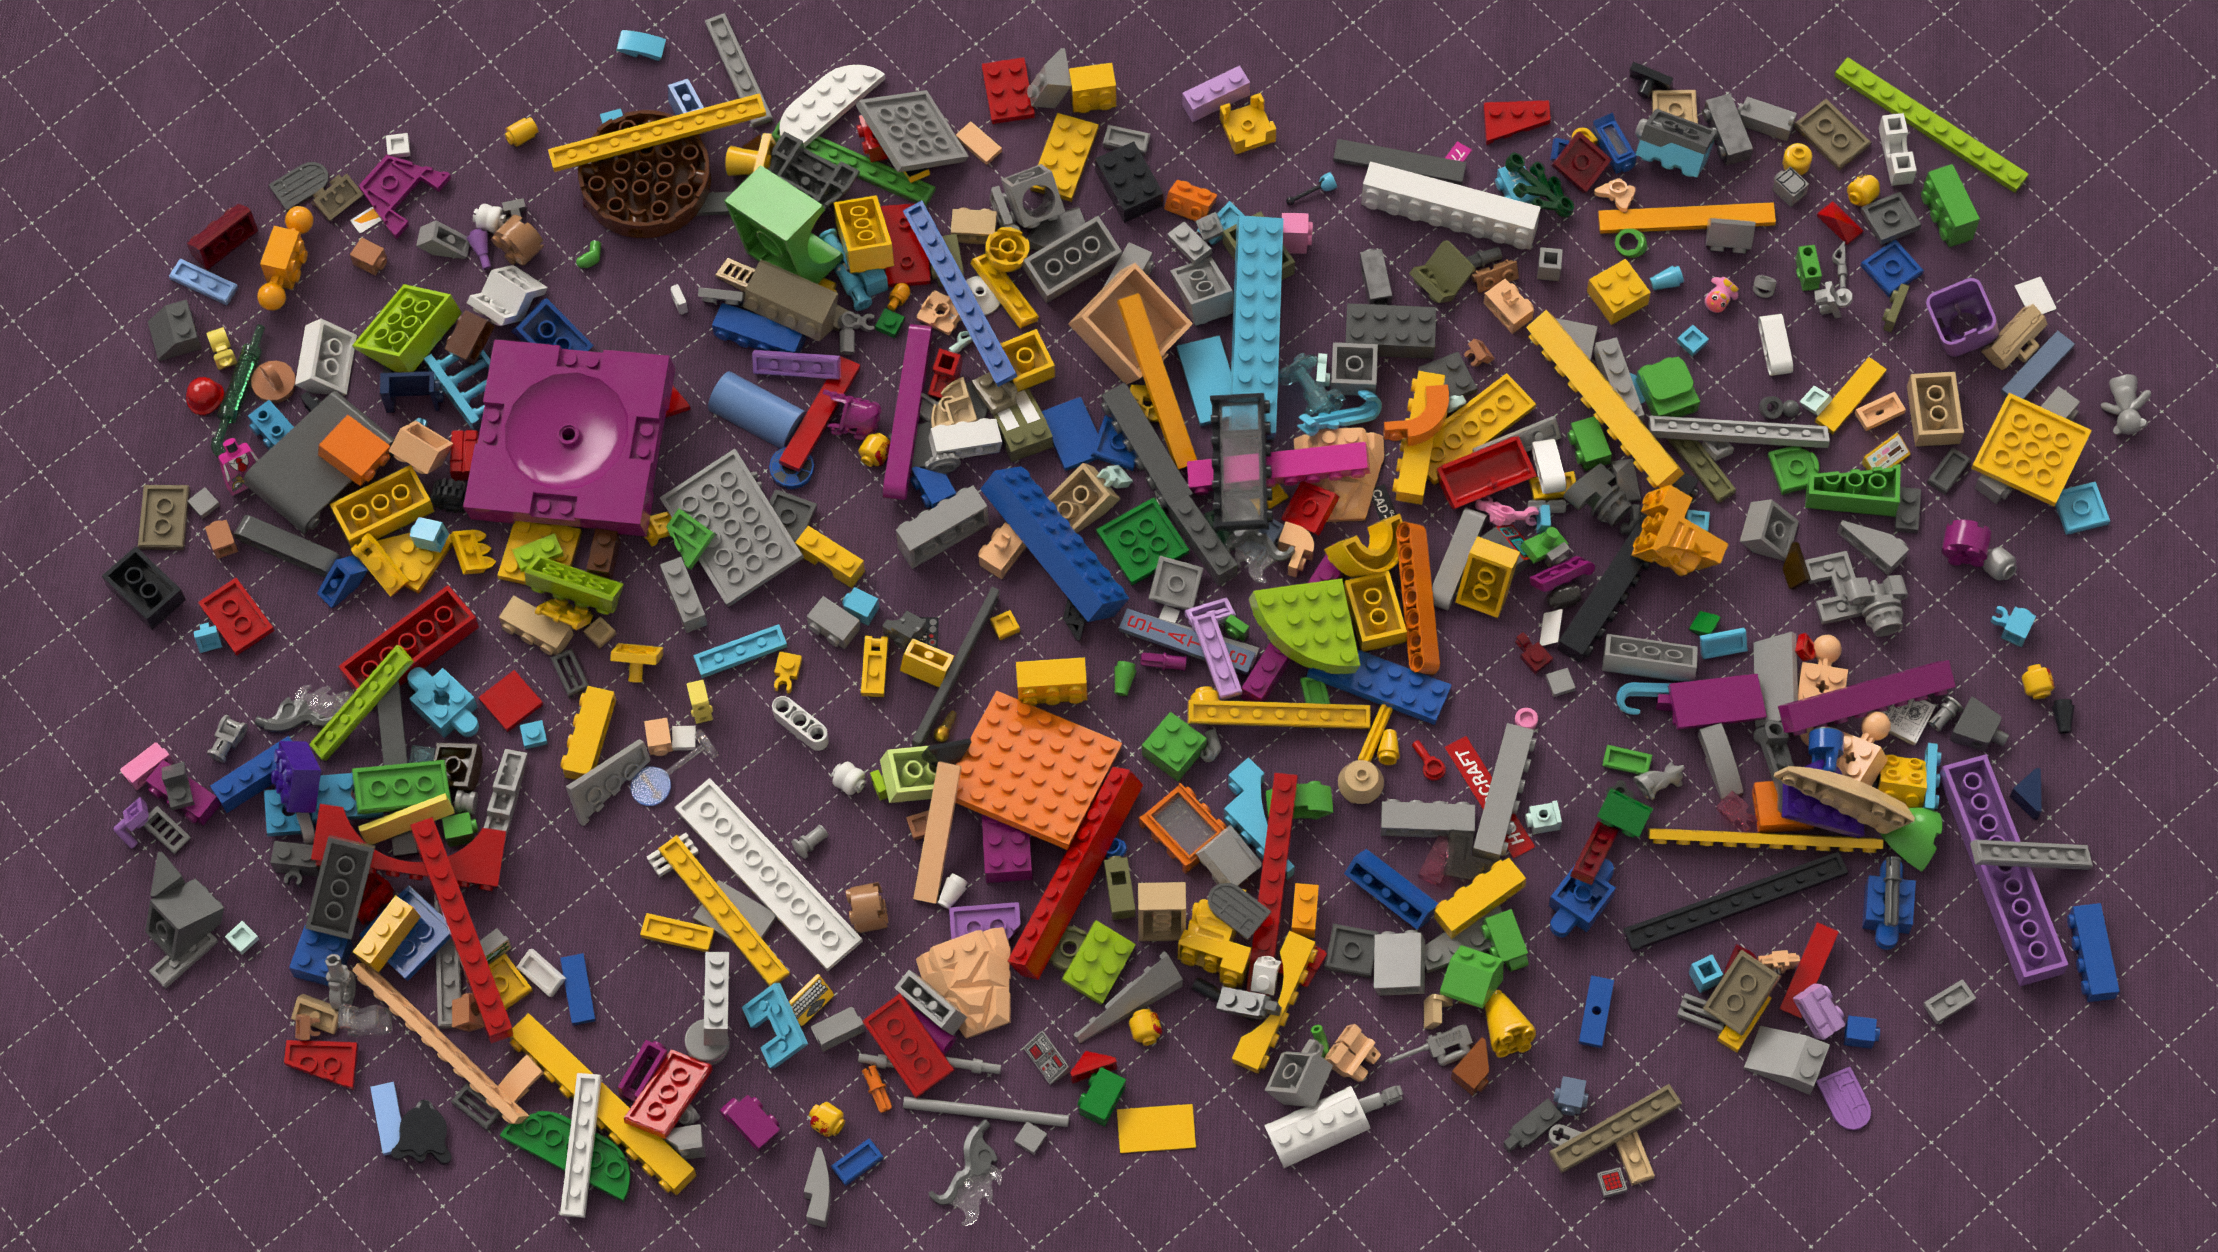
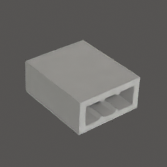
M1408 930L1401 934L1385 931L1375 935L1374 989L1378 996L1425 994V939L1418 931Z

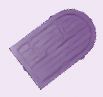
M1851 1067L1816 1080V1084L1832 1117L1839 1126L1852 1131L1866 1126L1871 1116V1108Z

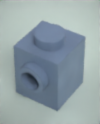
M1563 1076L1560 1088H1555L1553 1099L1554 1102H1558L1557 1109L1562 1114L1569 1116L1580 1115L1581 1108H1586L1589 1095L1584 1093L1586 1081Z

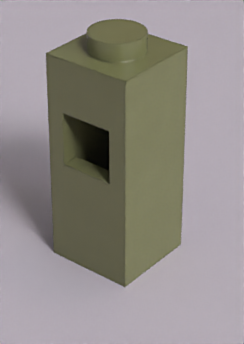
M1112 856L1108 860H1104L1112 920L1135 917V904L1127 857Z

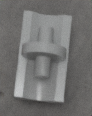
M1832 281L1825 282L1826 289L1814 291L1816 304L1819 306L1821 315L1833 313L1835 319L1841 318L1838 307L1844 308L1849 306L1853 301V295L1846 288L1836 291Z

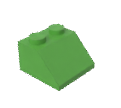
M1460 945L1450 959L1440 994L1483 1009L1503 981V959Z

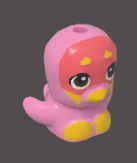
M1726 277L1712 278L1711 282L1717 286L1705 297L1706 307L1714 313L1722 312L1730 302V298L1734 301L1738 298L1737 291L1739 288Z

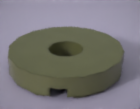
M1067 926L1049 962L1056 969L1066 972L1087 933L1078 927ZM1072 944L1076 947V951L1073 954H1066L1063 951L1064 946Z

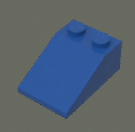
M547 298L542 300L511 331L521 342L560 345L561 349L589 351L594 346Z

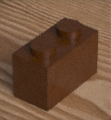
M465 310L463 315L458 318L457 326L453 334L448 337L444 349L453 356L475 365L495 326L489 321Z
M595 529L587 572L613 579L621 543L618 531Z

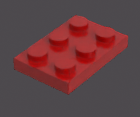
M1024 57L983 63L982 72L992 124L1035 118L1034 108L1031 107V101L1027 95L1029 80Z
M234 578L198 602L201 609L213 625L216 626L218 632L236 656L275 631L237 578Z

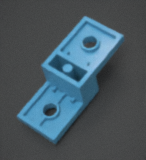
M352 773L320 776L315 813H309L315 832L320 804L343 807L348 820L383 817V812L357 814L356 800L352 798L354 793ZM276 789L264 790L267 837L302 834L296 812L292 816H285L282 813L285 806L281 803V797L276 793Z

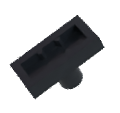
M1633 61L1630 67V77L1642 81L1637 91L1638 95L1649 98L1654 87L1662 90H1671L1673 86L1672 77Z

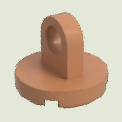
M277 360L268 361L261 364L254 371L251 378V386L256 397L261 401L267 402L270 400L274 403H281L294 393L296 376L292 368L286 363Z

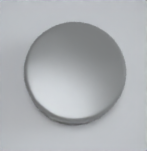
M704 1019L693 1023L685 1035V1046L688 1055L699 1061L715 1065L721 1062L729 1051V1037L727 1046L704 1045Z

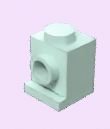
M1557 800L1548 804L1531 806L1528 813L1525 814L1527 827L1532 828L1533 835L1556 831L1561 828L1562 820ZM1547 815L1546 818H1541L1540 816Z

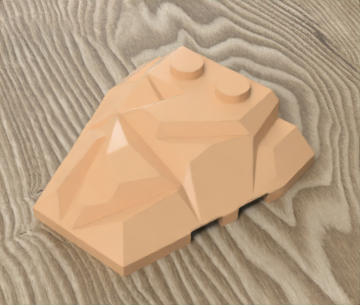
M1364 428L1320 429L1314 436L1302 435L1294 439V450L1366 442L1368 446L1370 474H1365L1362 478L1345 476L1337 481H1331L1327 478L1320 479V482L1311 483L1340 496L1327 522L1366 520L1380 468L1384 461V440L1382 435L1374 432L1366 433Z
M1003 927L992 928L984 932L976 930L933 946L929 952L916 958L922 979L967 1016V1019L959 1027V1030L966 1039L1011 1023V993L1009 992L1011 971L1010 964L1007 962L1011 955V947Z

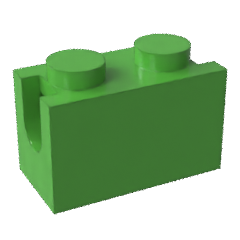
M1593 416L1571 423L1572 430L1567 433L1568 440L1571 445L1575 446L1577 463L1579 465L1582 464L1584 471L1593 469L1600 463L1603 465L1610 464L1612 454L1599 421Z

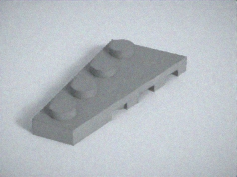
M638 739L566 786L576 817L581 825L585 826L590 821L588 818L595 811L599 812L604 807L603 803L611 795L615 796L621 790V785L626 780L630 781L650 761L645 743L642 740Z

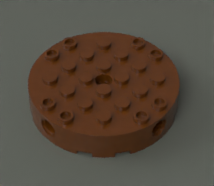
M655 110L626 112L624 116L614 120L611 118L597 128V132L591 138L674 115ZM699 134L579 165L578 180L582 198L588 211L601 225L627 237L655 238L679 230L698 214L710 192L711 169L707 149Z

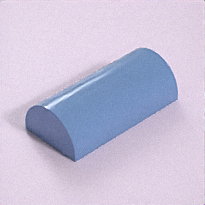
M731 371L726 372L720 378L713 389L708 403L709 411L780 449L788 446L807 414L806 411Z

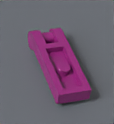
M1575 556L1531 576L1530 583L1531 586L1543 592H1548L1558 585L1571 582L1572 579L1582 574H1593L1595 565L1590 561H1585L1580 556Z

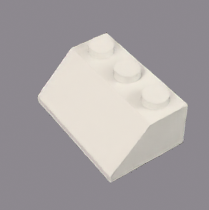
M323 319L305 325L295 385L316 394L329 395L333 391H337L342 396L347 395L354 355L352 345L355 343L357 335Z

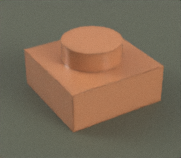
M929 811L906 817L913 841L925 837Z

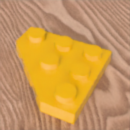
M410 533L377 540L409 580L405 587L418 594L453 546L450 538L451 534H449L441 553L417 548L410 538ZM369 548L367 553L370 555L372 550Z

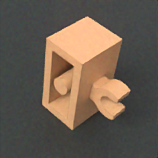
M1506 279L1485 293L1484 304L1511 334L1533 319L1534 307L1528 299H1524L1519 294L1518 288L1513 283L1510 284Z
M1004 523L1001 528L998 527L993 532L990 543L983 545L978 553L979 565L1001 580L1027 547L1007 523Z

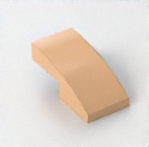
M526 1055L507 1074L498 1087L517 1103L529 1091L528 1088L544 1072L529 1055Z

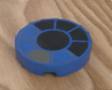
M783 447L776 451L770 460L771 478L777 485L787 489L801 488L811 480V476L814 473L812 456L809 455L800 472H797L779 464V459L786 447Z

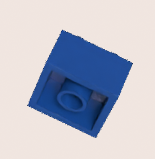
M304 926L289 969L293 977L329 986L328 983L330 981L326 979L329 971L325 963L326 958L331 954H337L340 956L341 964L347 965L353 944L350 939L305 929Z

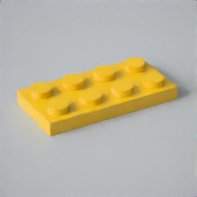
M1057 113L1038 165L1042 164L1052 171L1061 199L1072 202L1096 138L1099 124ZM1035 185L1030 188L1031 191L1045 194L1044 187Z

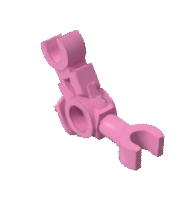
M1489 496L1484 497L1483 501L1481 499L1476 500L1475 508L1486 511L1490 515V522L1495 525H1510L1515 520H1523L1530 526L1537 524L1535 518H1530L1531 515H1539L1536 507H1528L1525 511H1515L1513 508L1502 505L1497 501L1493 502V499Z

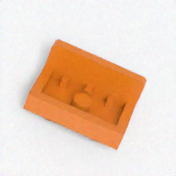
M1176 180L1168 191L1164 209L1196 221L1208 215V212L1216 202L1217 194L1210 192L1208 189L1193 186L1187 181Z

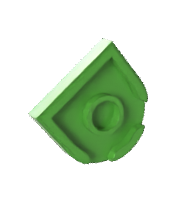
M1791 446L1768 452V458L1781 495L1806 489L1809 475L1819 473L1817 457L1800 446Z

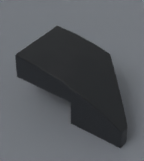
M1068 598L1063 620L1076 640L1081 642L1086 619Z

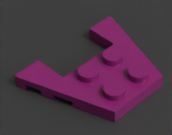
M386 155L360 183L359 189L363 192L367 201L394 238L398 239L409 226V222L394 212V210L420 181L440 192L451 179V175L445 171L438 172L428 166H417L413 162Z

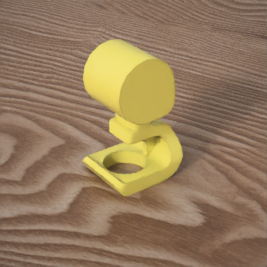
M224 327L206 333L213 353L217 352L214 355V360L218 370L238 364L233 351L227 349L231 345Z

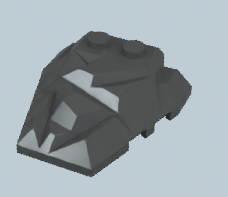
M785 131L772 150V160L770 167H768L769 171L822 204L824 209L828 208L849 191L860 173L859 170L842 161L837 166L804 148L802 140Z

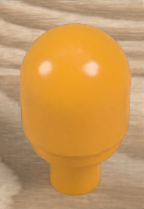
M898 283L894 286L889 296L888 309L895 311L897 306H902L910 296V288L907 284Z

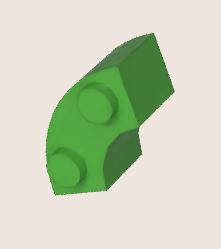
M1311 781L1307 784L1297 785L1293 819L1311 818L1317 820L1333 813L1330 786L1321 785L1320 781ZM1272 789L1266 791L1268 817L1270 812Z

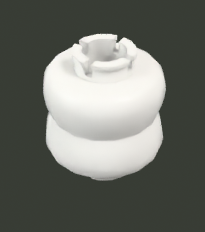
M481 204L479 209L476 208L474 211L476 215L473 214V222H476V228L487 230L491 233H495L504 224L503 222H506V215H503V209L497 206L492 207L488 204Z
M848 761L842 765L839 763L831 776H834L832 780L833 785L842 789L847 795H853L855 792L860 793L866 784L864 771L856 768Z

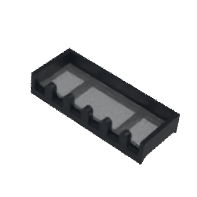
M1264 393L1210 396V401L1212 404L1211 424L1213 435L1211 436V445L1213 448L1214 531L1217 533L1234 530H1269V523L1273 522V510L1269 509V501H1272L1273 494L1272 487H1268V479H1272V467L1268 465L1267 457H1271V443H1267V435H1271V424L1266 420V414L1270 413V400H1266Z

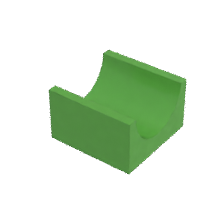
M761 165L724 200L746 253L758 261L765 260L818 284L844 258L842 252L811 233L815 222L825 211L823 205Z

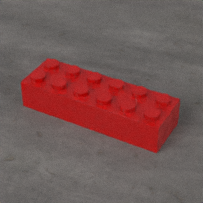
M447 585L338 667L342 677L356 692L393 648L399 645L414 661L399 678V686L408 681L407 677L412 669L417 667L424 669L477 630L479 625L475 615L451 587Z

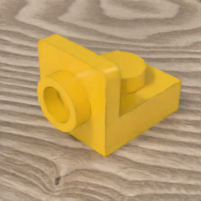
M668 511L650 516L647 537L644 536V538L648 540L651 546H655L660 538L670 536L666 526L672 517Z

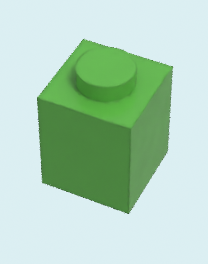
M469 812L442 818L448 847L470 843L475 838V833L479 832L476 819H471Z

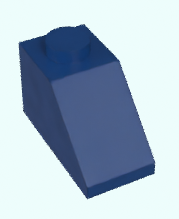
M354 555L337 559L317 594L331 608H334L359 587L368 569Z

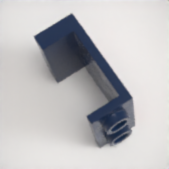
M434 371L380 373V395L386 413H395L396 396L430 395L435 411H440V403L444 402V392L441 389L440 380L436 379Z

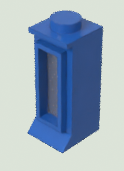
M1613 112L1594 120L1592 133L1598 139V145L1601 150L1612 159L1610 165L1615 174L1622 171H1630L1636 164L1637 155H1635L1615 121Z

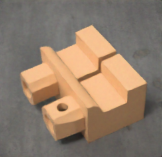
M1356 1024L1346 1026L1336 1040V1044H1333L1324 1059L1332 1064V1069L1342 1077H1351L1357 1082H1361L1368 1074V1071L1360 1065L1361 1062L1366 1060L1372 1065L1379 1059L1381 1054L1374 1047L1376 1042L1367 1038Z

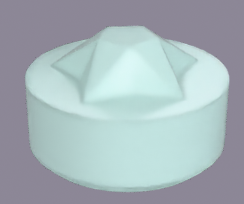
M1463 395L1449 397L1447 413H1451L1466 404Z

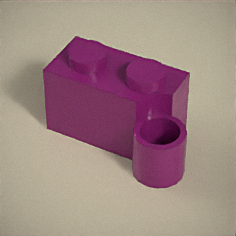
M747 1095L740 1102L732 1098L719 1112L758 1152L779 1133L778 1125L780 1124L773 1115H766L762 1110V1103L756 1097L751 1098Z

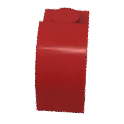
M939 348L933 366L934 376L928 396L941 399L943 389L959 379L963 362L960 354Z

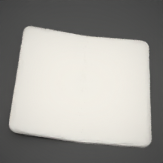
M1164 606L1159 618L1175 623L1180 611Z

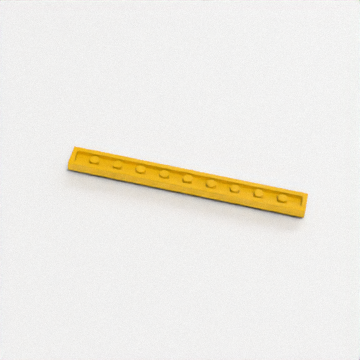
M759 93L548 149L553 170L557 172L766 116V111Z
M1648 828V838L1653 839V843L1667 844V840H1676V844L1690 845V841H1700L1699 845L1713 846L1714 842H1723V846L1737 847V843H1746V847L1760 848V844H1769V848L1783 849V845H1793V849L1807 850V846H1816V850L1830 851V847H1839V851L1853 852V848H1863V852L1877 853V849H1883V839Z

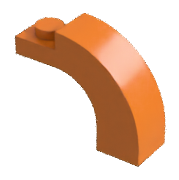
M1448 385L1425 386L1424 397L1426 407L1422 414L1411 420L1384 422V440L1399 441L1407 438V446H1413L1433 437L1441 429L1447 416L1449 404Z

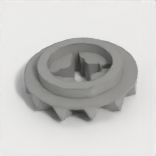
M954 453L937 454L936 457H931L925 462V468L934 472L948 474L959 467L961 461L959 455Z

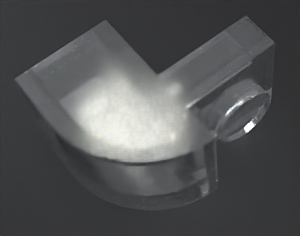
M344 1003L338 1005V1028L347 1030V1035L353 1037L381 1036L392 1032V1012L388 1008L376 1004L361 1009Z

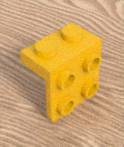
M1885 755L1888 761L1880 771L1878 790L1905 803L1908 808H1922L1927 790L1926 762L1917 758Z

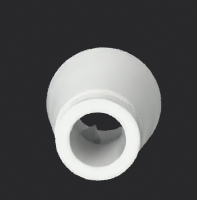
M952 873L950 877L946 878L937 903L949 909L965 892L968 882Z

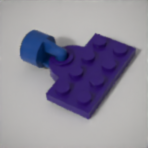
M1833 727L1813 729L1809 733L1808 751L1809 755L1812 756V763L1805 767L1843 775L1836 766L1837 758L1844 754V733ZM1783 783V818L1855 838L1864 836V824L1858 822L1857 819L1842 814L1838 809L1822 804L1820 800L1805 795L1797 788Z

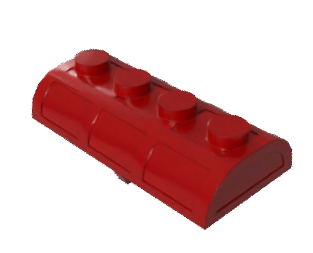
M1514 436L1448 462L1436 469L1439 484L1452 509H1457L1537 477L1519 436Z

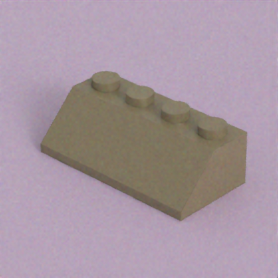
M760 260L746 287L743 307L820 342L833 329L838 293L765 260Z

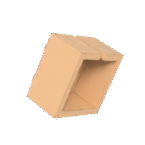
M415 420L409 425L400 428L389 452L394 454L397 460L412 465L413 469L418 473L429 474L443 465L454 443Z

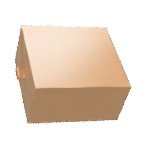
M1136 263L1120 270L1069 323L1070 327L1126 385L1140 379L1143 375L1117 300L1137 293L1140 294L1163 361L1168 356L1166 351L1193 324Z

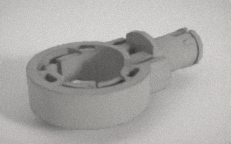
M331 954L325 960L329 970L326 979L330 981L328 983L330 988V1005L332 1009L347 1011L355 997V975L352 971H348L346 965L341 964L339 955Z

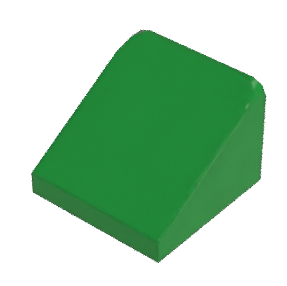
M1700 611L1689 630L1699 636L1712 634L1719 625L1721 617Z

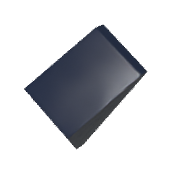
M2035 768L2013 788L2009 796L2035 820H2038L2042 812L2041 768Z

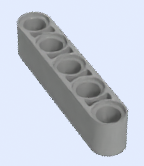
M1467 507L1464 509L1432 585L1434 606L1449 610L1462 580L1469 552L1477 536L1480 537L1487 518L1486 514Z

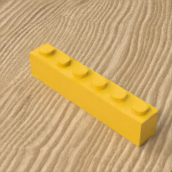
M1423 371L1418 372L1417 379L1413 378L1411 392H1415L1414 399L1409 398L1407 411L1411 412L1410 419L1405 418V420L1414 419L1422 414L1426 407L1424 397L1425 386L1444 385L1445 375ZM1435 435L1429 440L1413 446H1407V438L1401 440L1400 451L1404 453L1402 459L1398 458L1396 471L1400 472L1399 479L1394 478L1392 492H1396V501L1422 505Z

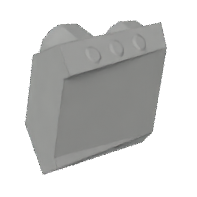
M1231 825L1196 852L1202 865L1206 866L1212 873V879L1216 884L1226 882L1238 886L1254 871L1259 869L1262 864Z

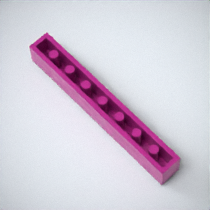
M1366 442L1271 452V457H1267L1268 465L1272 467V479H1268V487H1275V484L1281 483L1292 486L1300 481L1317 483L1320 482V479L1327 478L1331 481H1337L1345 476L1362 478L1365 474H1370L1369 450ZM1259 454L1224 457V492H1230L1231 489L1236 488L1251 490L1254 486H1260ZM1212 459L1187 461L1188 485L1192 493L1206 495L1209 491H1213Z

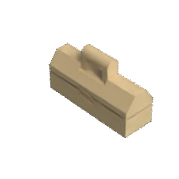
M2034 304L2023 307L1999 332L1998 338L1988 344L1981 352L1994 366L2001 370L2007 368L2016 357L2025 363L2040 348L2034 338L2047 326L2045 316L2041 314ZM2027 343L2029 346L2022 351L2021 348Z

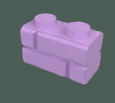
M1812 984L1803 992L1793 997V1001L1814 1037L1821 1040L1826 1039L1845 1026L1842 1019L1844 1018L1842 1010L1838 1006H1834L1830 999L1833 997L1831 991L1822 984Z

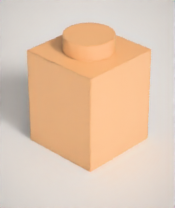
M668 719L644 721L650 755L663 756L668 752H672Z

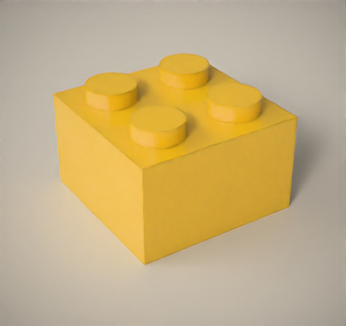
M1112 63L1069 69L1073 113H1086L1097 109L1108 110L1116 107V82Z
M1626 259L1589 279L1587 293L1611 325L1648 305L1651 293Z
M1037 329L1000 343L1018 376L1009 381L1015 384L1018 392L1055 377V365Z

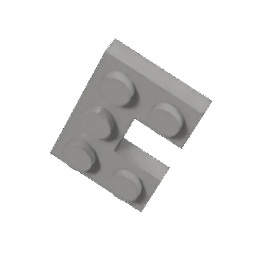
M1847 551L1805 560L1811 578L1808 584L1831 579L1836 597L1816 601L1815 605L1822 625L1863 616L1862 611L1866 608L1865 605H1850L1843 586L1848 580L1856 578Z

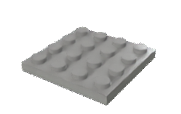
M927 90L862 99L856 104L857 109L897 172L965 162L969 157Z

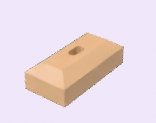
M1894 391L1856 409L1855 415L1865 431H1868L1904 414L1906 409Z

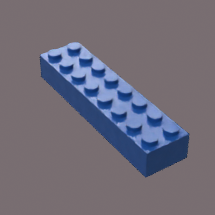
M1020 466L995 470L980 490L1087 622L1115 617L1129 600V597L1124 592L1123 587L1113 579L1110 571L1100 563L1096 554L1086 546L1083 538L1073 530L1069 521L1059 513L1056 505L1046 497L1042 488L1033 481L1026 469Z

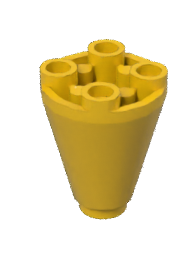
M1496 990L1485 1004L1492 1050L1499 1058L1517 1051L1521 1053L1528 1051L1532 1047L1531 1042L1536 1036L1534 1026L1501 990Z

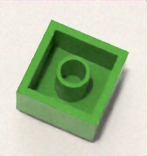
M1170 712L1142 744V756L1178 782L1199 758L1201 750L1206 748L1207 738Z

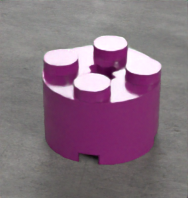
M1954 520L1952 525H1949V523L1946 525L1942 553L1948 558V563L1952 565L1964 563L1975 567H1982L1984 560H1987L1992 532L1985 525L1984 529L1978 527V522Z

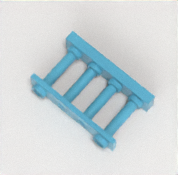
M482 350L479 356L480 360L475 365H470L458 374L448 377L444 372L446 367L459 360V358L452 354L442 360H435L432 354L425 357L424 361L428 371L435 372L436 379L441 382V388L470 428L479 431L485 405L478 409H472L469 403L471 399L485 391L487 379L465 393H460L456 387H458V383L482 368L486 367L489 370L490 358Z

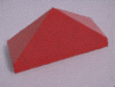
M1833 201L1817 213V217L1842 241H1845L1846 245L1864 231Z
M1085 1051L1070 1072L1072 1084L1091 1078L1094 1072L1098 1073L1100 1067L1108 1071L1116 1070V1058Z

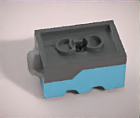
M1655 109L1648 120L1643 118L1638 123L1635 134L1640 142L1635 155L1648 162H1652L1654 159L1660 161L1662 167L1666 169L1679 168L1685 176L1698 177L1708 161L1717 131Z

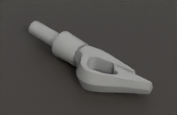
M1843 241L1832 255L1833 263L1838 266L1837 276L1840 278V289L1846 288L1845 277H1847L1845 241ZM1838 252H1840L1841 255L1840 259L1836 258Z

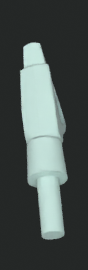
M960 332L957 336V343L948 348V351L958 354L964 347L973 341L971 336L962 339L963 336L970 335L969 332Z

